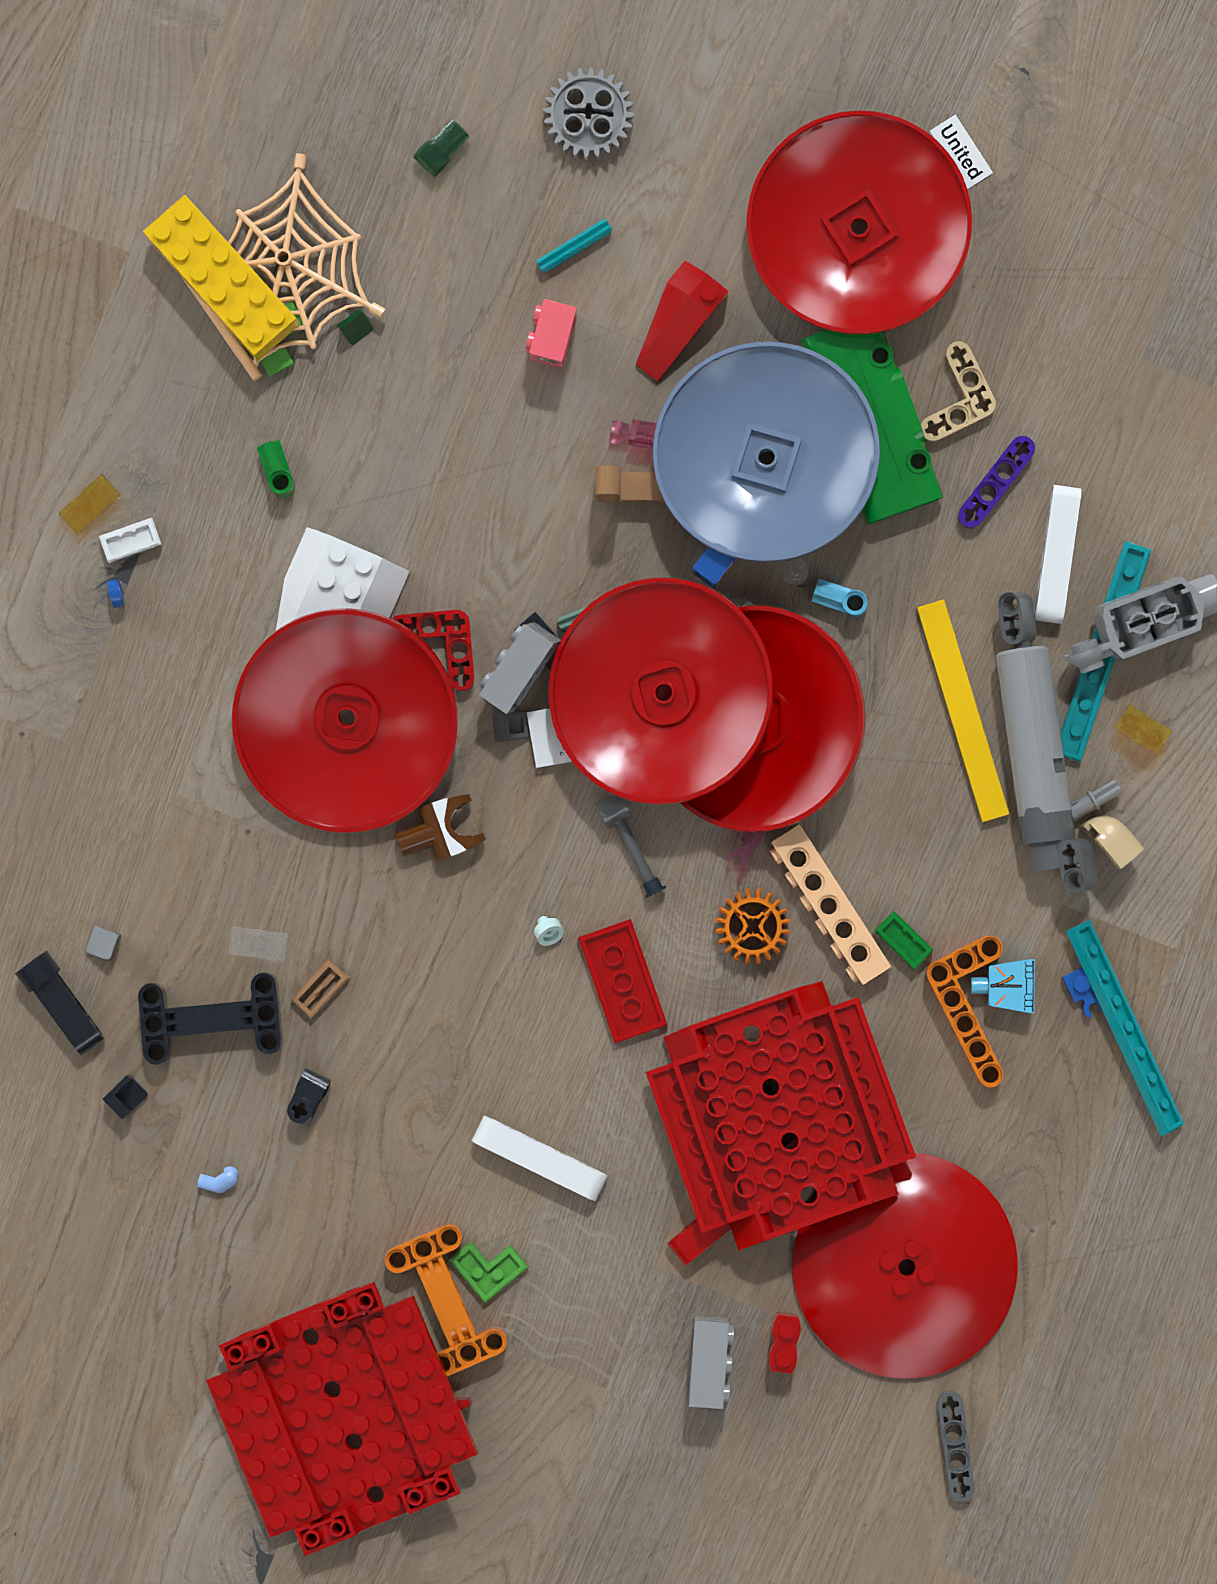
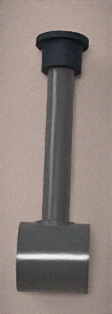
M614 794L596 803L595 805L607 829L616 826L645 882L643 886L647 892L646 898L665 889L666 886H662L659 878L654 877L625 821L633 816L624 798Z

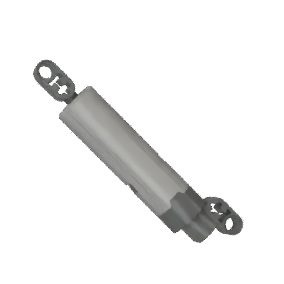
M1005 592L999 597L998 613L1002 637L1006 643L1013 645V649L999 652L996 655V663L1022 845L1029 844L1033 872L1060 868L1062 883L1068 892H1088L1093 890L1098 882L1095 855L1090 841L1083 838L1076 839L1049 648L1046 646L1030 647L1029 643H1032L1037 635L1031 596L1026 592ZM1014 599H1016L1018 603L1016 610L1013 607ZM1079 874L1082 876L1083 879L1081 886L1078 883Z

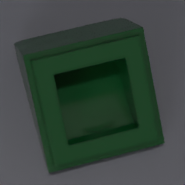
M359 309L338 324L339 330L351 345L356 344L373 330L372 325Z

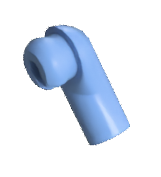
M228 1166L224 1168V1173L216 1178L200 1174L197 1187L216 1193H223L237 1183L238 1170Z

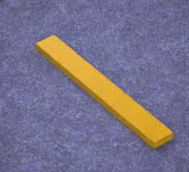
M943 599L917 607L981 822L1008 815L1007 804L945 601Z

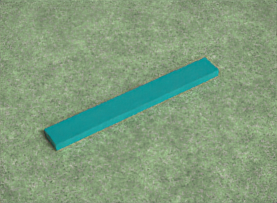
M1124 541L1104 603L1138 591L1151 549ZM1095 627L1092 638H1096L1098 643L1101 640ZM1111 656L1103 659L1104 666L1080 673L1060 731L1065 758L1077 762L1082 760L1115 661Z
M1087 920L1067 930L1066 933L1160 1136L1169 1134L1184 1125V1122L1091 920Z

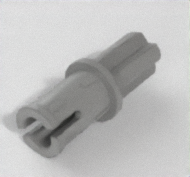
M1112 780L1093 792L1087 791V795L1071 803L1074 821L1095 809L1099 811V806L1119 796L1122 791L1118 783Z

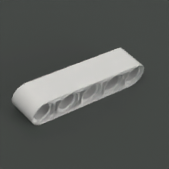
M1054 484L1052 486L1034 609L1036 621L1063 623L1081 500V488Z
M485 1115L472 1139V1142L593 1201L597 1200L608 1175Z

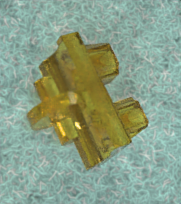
M1130 704L1114 727V729L1156 755L1159 754L1172 733L1171 729Z

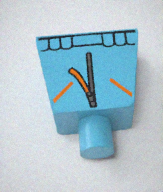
M1035 959L988 965L987 977H971V994H987V1005L1034 1013Z

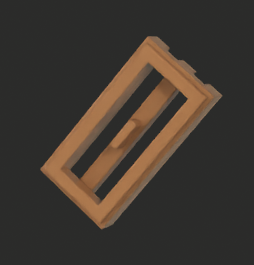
M328 959L294 995L291 1001L312 1019L350 977L336 966L333 961ZM330 967L333 971L302 1003L299 999ZM336 975H339L341 979L312 1010H309L307 1007Z

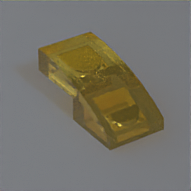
M101 474L85 487L78 497L59 511V516L78 535L107 510L121 494Z

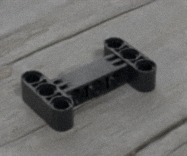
M267 972L255 975L251 981L252 1000L175 1008H168L166 991L162 985L158 983L145 984L138 993L144 1058L153 1065L162 1064L169 1060L172 1051L171 1036L255 1029L256 1045L260 1052L264 1054L277 1052L283 1045L279 987L276 977ZM261 977L269 978L272 983V988L268 993H262L258 990L257 982ZM151 987L159 992V999L154 1004L149 1003L145 997L146 991ZM264 1005H269L274 1009V1017L270 1021H265L260 1017V1009ZM152 1016H157L162 1021V1027L157 1032L150 1030L148 1027V1020ZM267 1033L273 1034L277 1039V1044L273 1049L265 1048L262 1043V1038ZM154 1044H160L164 1048V1056L160 1060H156L151 1056L150 1050Z

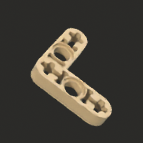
M961 341L953 342L949 345L945 358L965 399L923 420L921 427L927 442H937L987 418L996 407L995 398L970 347ZM956 347L959 351H965L966 354L962 357L965 365L968 362L972 364V366L964 368L960 373L956 369L961 367L959 360L951 358V355L954 353L953 348ZM968 372L975 373L978 376V384L972 388L965 386L962 380L964 374ZM983 387L985 391L980 392V396L983 401L989 400L988 411L984 412L983 409L977 410L976 405L979 401L976 394L970 398L968 393L976 392ZM959 409L965 413L964 423L956 425L951 422L950 413L953 410ZM944 415L945 422L951 430L946 431V427L943 426L937 430V436H933L932 433L927 434L925 432L928 428L927 423L931 422L933 425H937L943 421L940 416Z

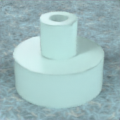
M542 916L538 919L534 935L539 944L549 946L555 944L563 937L564 929L558 919L548 918L547 916Z

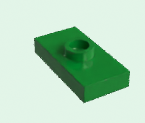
M892 911L874 930L913 970L934 951L895 911Z

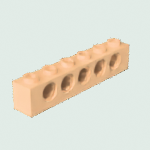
M797 825L772 841L771 845L773 848L769 852L777 864L783 862L788 872L784 875L793 888L798 886L803 893L800 900L809 912L813 909L819 918L815 921L817 927L823 935L828 933L834 943L830 947L838 959L844 957L849 967L845 970L852 981L855 983L859 980L860 984L864 985L889 969L891 965L801 825ZM793 851L804 853L806 861L801 867H795L791 864L790 855ZM810 874L817 875L821 880L820 887L815 891L809 890L805 885V879ZM831 898L835 901L836 909L832 914L828 915L822 912L820 904L823 899ZM842 921L847 922L851 926V933L846 938H840L836 934V926ZM857 945L863 946L866 950V957L861 962H856L851 957V950Z

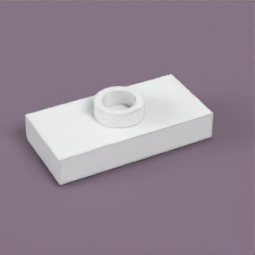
M153 518L99 536L108 563L162 545Z

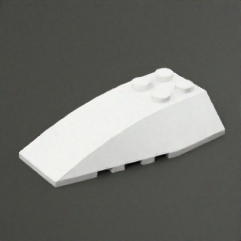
M307 527L284 578L276 630L303 615L327 609H362L390 618L410 571L331 535Z

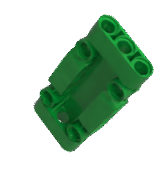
M824 330L802 339L803 348L826 357L852 378L866 397L873 412L879 436L880 456L875 485L870 498L862 510L867 525L944 498L931 463V456L924 444L926 440L902 372L896 366L893 351L888 344L885 333L855 335ZM877 350L884 351L887 355V361L882 364L876 363L872 358L873 352ZM914 455L923 457L925 467L922 469L912 467L910 463L911 457Z

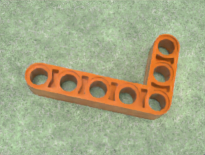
M989 935L983 936L931 962L925 970V976L977 1080L986 1087H995L1003 1079V1070L957 981L958 978L1000 957L1003 950L1002 942L997 937ZM986 940H991L996 944V952L992 956H986L982 952V944ZM961 953H967L971 957V964L966 969H961L956 962L958 955ZM937 965L943 966L946 970V977L939 982L935 981L931 976L932 969ZM953 990L958 994L959 1001L955 1006L949 1007L944 1002V996L948 991ZM961 1016L969 1017L972 1023L970 1029L966 1032H961L957 1028V1020ZM975 1041H980L984 1045V1052L979 1057H973L969 1051L970 1045ZM989 1066L994 1067L997 1072V1077L992 1082H986L982 1077L983 1070Z

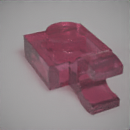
M633 419L632 424H627L614 420L612 421L611 431L619 433L611 432L609 442L621 444L625 440H629V446L653 449L657 423Z
M746 831L741 838V841L745 844L740 850L731 851L727 855L726 861L730 862L733 856H740L742 864L738 869L740 871L743 870L747 865L749 857L767 831Z

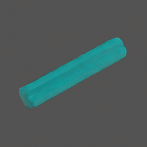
M602 219L539 258L536 262L540 271L543 274L549 272L612 232L610 224L606 219Z

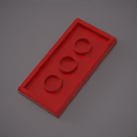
M631 919L578 937L614 1043L668 1025Z

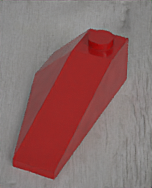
M684 261L667 281L636 366L658 382L725 301L729 291L710 275Z

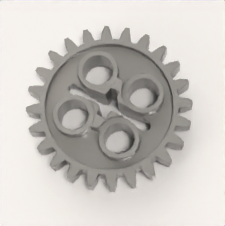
M590 67L588 75H584L581 68H578L577 77L567 72V82L559 78L558 84L560 88H550L554 98H545V102L551 105V107L544 108L543 113L551 117L545 119L544 124L553 126L548 131V135L553 136L557 134L554 144L559 145L563 142L564 153L572 148L574 158L578 156L580 151L584 152L585 160L588 159L590 152H594L597 159H599L600 150H604L607 155H610V145L619 149L620 145L617 139H627L623 129H632V125L626 121L634 118V113L626 111L633 107V102L625 101L630 96L629 91L620 92L623 82L621 81L614 85V75L612 74L605 79L603 69H601L598 75H594L593 68ZM572 93H579L582 95L583 101L578 105H573L569 103L568 97ZM605 94L611 98V102L607 106H599L596 103V98L599 95ZM586 108H592V113L594 114L591 115V119H586L585 114H583L586 112ZM570 110L573 112H578V114L574 113L566 115L564 114V111ZM608 112H611V113L614 114L613 117H607V116H605V115H599V113H600V114H604V113H608ZM578 121L582 128L576 133L569 132L566 128L568 122ZM599 122H605L609 125L610 129L605 134H598L595 132L594 126Z

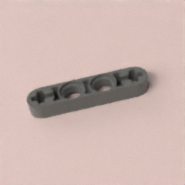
M945 1391L937 1399V1409L948 1490L954 1500L965 1502L972 1498L975 1487L964 1405L958 1393ZM951 1396L953 1401H958V1405L953 1406L954 1416L960 1414L961 1419H949L944 1422L943 1417H949V1411L947 1407H942V1403L947 1402V1397ZM952 1424H957L962 1429L961 1436L956 1440H951L946 1436V1429ZM960 1452L964 1454L966 1461L962 1467L954 1468L950 1465V1457L953 1453ZM968 1471V1476L962 1475L964 1485L969 1486V1489L965 1490V1495L960 1496L958 1491H954V1487L958 1486L957 1476L951 1478V1473L961 1474Z

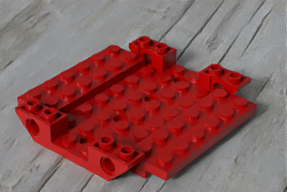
M820 981L791 989L692 1024L663 1037L672 1063L645 1073L702 1233L729 1224L738 1251L840 1214L848 1213L899 1195L889 1167L914 1159L916 1155L859 997L832 1006L824 983ZM749 1026H755L760 1030V1037L755 1042H749L744 1038V1030ZM769 1079H773L779 1084V1091L772 1096L765 1094L762 1089L764 1082ZM793 1133L798 1137V1145L794 1149L783 1147L781 1140L785 1134ZM805 1187H813L817 1191L818 1196L813 1203H805L801 1199V1191Z
M371 1282L264 1324L218 1345L228 1371L208 1378L206 1382L270 1538L294 1529L304 1556L354 1537L362 1530L405 1513L409 1515L461 1494L452 1469L449 1466L474 1457L479 1452L414 1295L384 1306L375 1282ZM307 1329H315L318 1332L319 1340L317 1343L311 1344L306 1341L304 1335ZM329 1381H335L340 1385L341 1391L338 1396H331L326 1391V1385ZM350 1434H358L361 1437L362 1445L360 1448L355 1449L349 1446L347 1439ZM373 1486L380 1487L384 1493L383 1499L380 1501L371 1499L369 1489Z

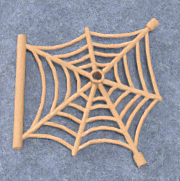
M296 154L294 163L296 171L275 195L259 206L242 212L240 209L235 211L239 219L228 241L232 245L242 222L249 227L244 243L237 252L239 255L242 254L248 245L253 232L259 237L253 251L245 259V262L250 267L256 266L267 274L274 284L272 292L276 296L280 287L286 286L291 288L293 296L279 299L282 302L295 301L298 310L291 311L293 315H300L303 325L298 326L294 330H305L308 341L297 340L278 344L259 361L276 350L287 346L310 345L312 350L316 349L315 341L323 326L335 315L348 309L366 307L369 309V313L380 319L386 312V309L374 302L372 304L368 302L360 284L356 254L358 240L361 239V235L356 234L325 204L302 173V170H305L307 159L305 154ZM300 180L304 182L323 209L352 236L342 238L319 216L300 191ZM294 181L292 194L280 208L256 222H252L247 217V215L261 210L276 200ZM298 196L318 222L338 240L327 243L302 221L295 212ZM290 203L289 214L286 219L263 231L257 227L274 218ZM294 218L321 245L311 247L303 241L293 228ZM287 223L286 233L279 239L271 241L265 235ZM291 234L299 244L306 248L305 250L294 253L289 252ZM263 241L267 247L257 260H251ZM284 241L283 248L278 249L276 245ZM353 242L352 271L360 297L348 291L345 276V257L348 243ZM343 245L341 254V280L343 288L335 284V262L338 246ZM333 248L330 280L322 276V262L326 249ZM270 249L275 253V257L264 258ZM320 252L317 273L309 269L308 260L310 254ZM282 256H289L286 262H280ZM305 256L304 266L294 261L296 258ZM273 263L279 265L276 279L263 265ZM291 266L302 272L297 275L295 280L290 268ZM284 270L286 272L289 283L281 282ZM306 275L312 277L297 289L296 285L301 278ZM316 280L326 285L312 293L302 304L300 294L306 286ZM186 283L252 380L256 381L261 378L262 373L258 369L259 361L251 359L242 344ZM330 289L340 293L320 302L312 311L309 319H307L305 309L316 296ZM344 297L357 302V304L346 305L331 312L319 324L314 335L312 334L310 325L315 314L325 304Z

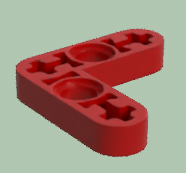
M461 610L401 614L392 618L397 622L403 620L405 625L413 624L411 619L418 618L416 627L419 632L418 636L421 639L445 637L448 672L453 688L458 691H467L473 686L475 674L469 617L465 612ZM445 615V621H453L454 615H459L461 620H465V624L461 625L458 631L451 625L445 626L447 632H441L442 623L439 616ZM427 617H432L437 621V628L432 633H426L421 628L422 621ZM463 643L467 646L468 652L464 658L459 659L452 655L451 650L454 644ZM469 661L470 666H464V673L467 676L470 675V680L465 681V686H460L459 682H454V677L459 676L458 666L452 668V662L461 664Z

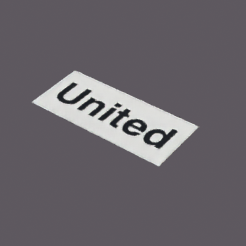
M956 115L930 130L932 136L947 150L957 164L967 189L993 173Z

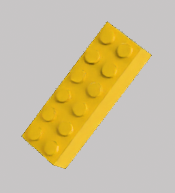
M183 195L143 230L147 240L257 362L299 326L297 318L186 195Z

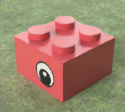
M547 299L543 300L542 306H536L533 317V325L536 326L535 333H529L526 343V352L530 355V361L563 369L577 318V307Z

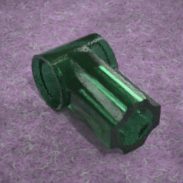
M451 119L432 140L429 139L417 150L413 158L435 177L446 167L450 157L469 138V135L457 122Z

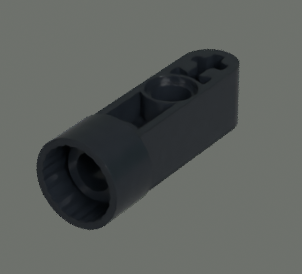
M46 950L18 970L15 975L28 993L34 992L76 1051L83 1055L105 1038L59 975L60 967Z

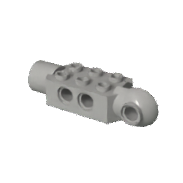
M1208 574L1189 582L1183 577H1173L1096 606L1094 619L1101 642L1097 643L1096 638L1077 643L1071 646L1072 652L1063 657L1069 664L1079 668L1080 673H1085L1104 666V658L1111 656L1114 659H1126L1200 631L1203 618L1217 613V579L1213 574Z

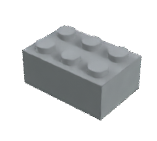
M535 622L524 624L515 630L510 639L513 641V644L510 648L504 649L495 661L498 667L492 673H488L480 684V687L483 689L479 696L506 714L517 710L561 641Z
M694 1316L688 1392L689 1407L723 1409V1402H729L730 1385L729 1382H725V1374H731L732 1357L731 1354L727 1353V1346L733 1345L734 1328L733 1325H729L728 1318Z

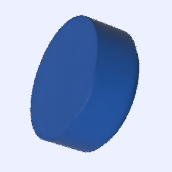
M118 579L107 581L113 608L123 607L125 599L120 581Z

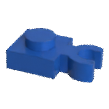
M1083 967L1061 977L1073 1001L1077 1002L1082 999V1010L1086 1017L1090 1018L1092 1016L1089 1011V1006L1092 1003H1096L1100 1011H1102L1097 998L1093 994L1094 991Z

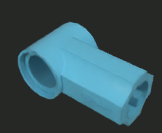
M822 579L818 580L811 600L813 603L837 610L854 618L865 614L868 607L867 597L863 592ZM851 597L862 599L863 606L860 610L852 611L848 608L847 602Z

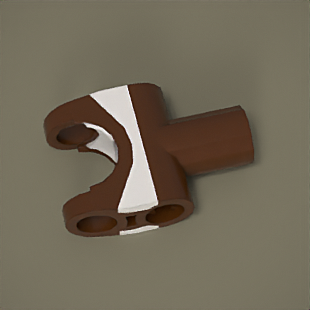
M470 794L442 799L418 808L423 823L396 833L403 856L405 857L432 847L436 860L441 861L463 853L485 841L484 833L475 836H463L455 832L452 827L453 814L461 808V805L472 801Z

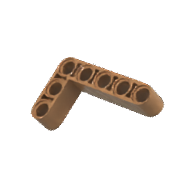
M609 465L595 467L596 502L665 503L658 487L655 472H621L620 466Z

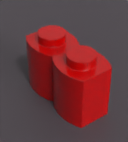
M777 1312L771 1326L774 1340L769 1347L768 1362L771 1371L792 1374L797 1364L795 1345L800 1337L801 1324L797 1314Z

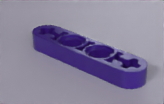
M1016 437L1009 444L958 512V520L963 527L971 529L977 527L1031 459L1035 452V445L1029 437ZM1025 442L1028 445L1026 450L1029 454L1023 453L1020 455L1017 462H1020L1021 465L1018 467L1013 460L1005 456L1009 453L1013 457L1017 452L1015 444L1021 445ZM1006 463L1012 467L1013 474L1010 478L1002 479L999 477L997 468L1000 464ZM987 485L995 489L996 496L993 500L985 501L981 498L980 490L983 486ZM975 497L979 504L987 507V510L983 511L980 507L975 514L978 520H971L968 523L965 521L966 514L964 510L971 511L976 503L971 502V500Z

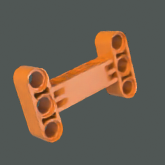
M452 1223L445 1224L396 1245L385 1256V1265L393 1273H401L416 1267L449 1343V1346L437 1351L439 1357L445 1356L450 1360L451 1366L445 1370L447 1377L500 1354L506 1348L508 1341L507 1334L499 1327H492L479 1333L474 1328L443 1254L458 1248L463 1239L460 1227ZM448 1229L454 1230L458 1236L457 1242L451 1245L445 1243L442 1239V1233ZM418 1242H429L432 1247L431 1253L426 1256L420 1255L416 1249ZM394 1252L404 1254L406 1258L405 1265L401 1267L394 1266L390 1260L391 1254ZM490 1334H498L501 1336L503 1343L498 1348H492L487 1344V1337ZM472 1345L476 1349L477 1355L473 1359H465L461 1355V1348L463 1346Z

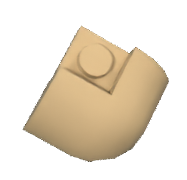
M1110 816L1093 817L1079 826L1097 848L1103 850L1117 869H1122L1144 850V847L1127 826L1116 818Z

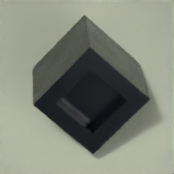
M129 1074L103 1098V1101L121 1119H124L148 1096V1092Z

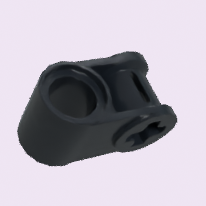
M305 1068L287 1108L289 1118L295 1123L303 1124L309 1122L322 1102L331 1084V1080ZM304 1103V1109L308 1111V1114L306 1116L301 1115L298 1119L294 1107L301 1106Z

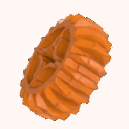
M749 888L745 889L746 898L743 899L738 891L735 892L734 895L737 902L733 903L731 899L727 898L725 902L730 908L726 910L724 907H719L718 909L719 912L726 914L725 918H715V922L723 923V928L715 929V933H724L725 935L724 938L718 940V943L721 945L728 941L730 945L724 952L728 954L732 949H735L737 952L733 957L734 960H738L741 953L745 954V964H749L750 956H755V963L760 964L761 954H764L767 961L771 960L768 951L772 949L778 955L780 950L775 946L777 942L784 946L787 944L786 940L780 938L781 933L790 935L791 932L788 929H782V924L791 923L790 919L782 920L780 916L787 912V908H782L778 911L776 906L781 903V900L776 899L773 904L770 903L771 892H768L764 899L760 898L761 889L756 890L755 897H751ZM755 902L766 906V908L758 915L750 916L740 906L745 903ZM733 912L742 922V930L734 939L729 930V922ZM771 914L774 915L776 921V931L773 939L763 929L765 920ZM742 915L747 919L752 918V921L754 918L759 919L762 915L764 916L757 926L763 937L758 933L754 934L753 931L751 934L747 933L742 937L748 927ZM755 936L766 946L757 950H748L739 945L748 937Z

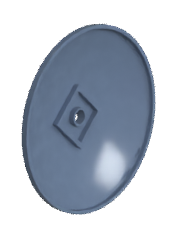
M780 342L741 344L718 352L700 362L679 381L670 393L658 418L653 443V463L658 487L668 509L678 523L696 540L720 554L744 561L761 563L781 562L806 556L828 545L844 533L862 512L870 498L878 473L880 456L879 436L873 412L866 397L852 378L826 357L797 345ZM771 452L775 459L771 464L764 465L758 459L760 454Z

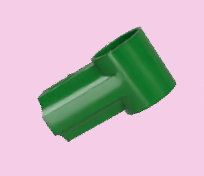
M280 440L270 441L257 447L268 480V486L272 493L278 498L291 496L295 490V481L290 472ZM287 478L289 485L286 489L277 490L274 487L277 479Z

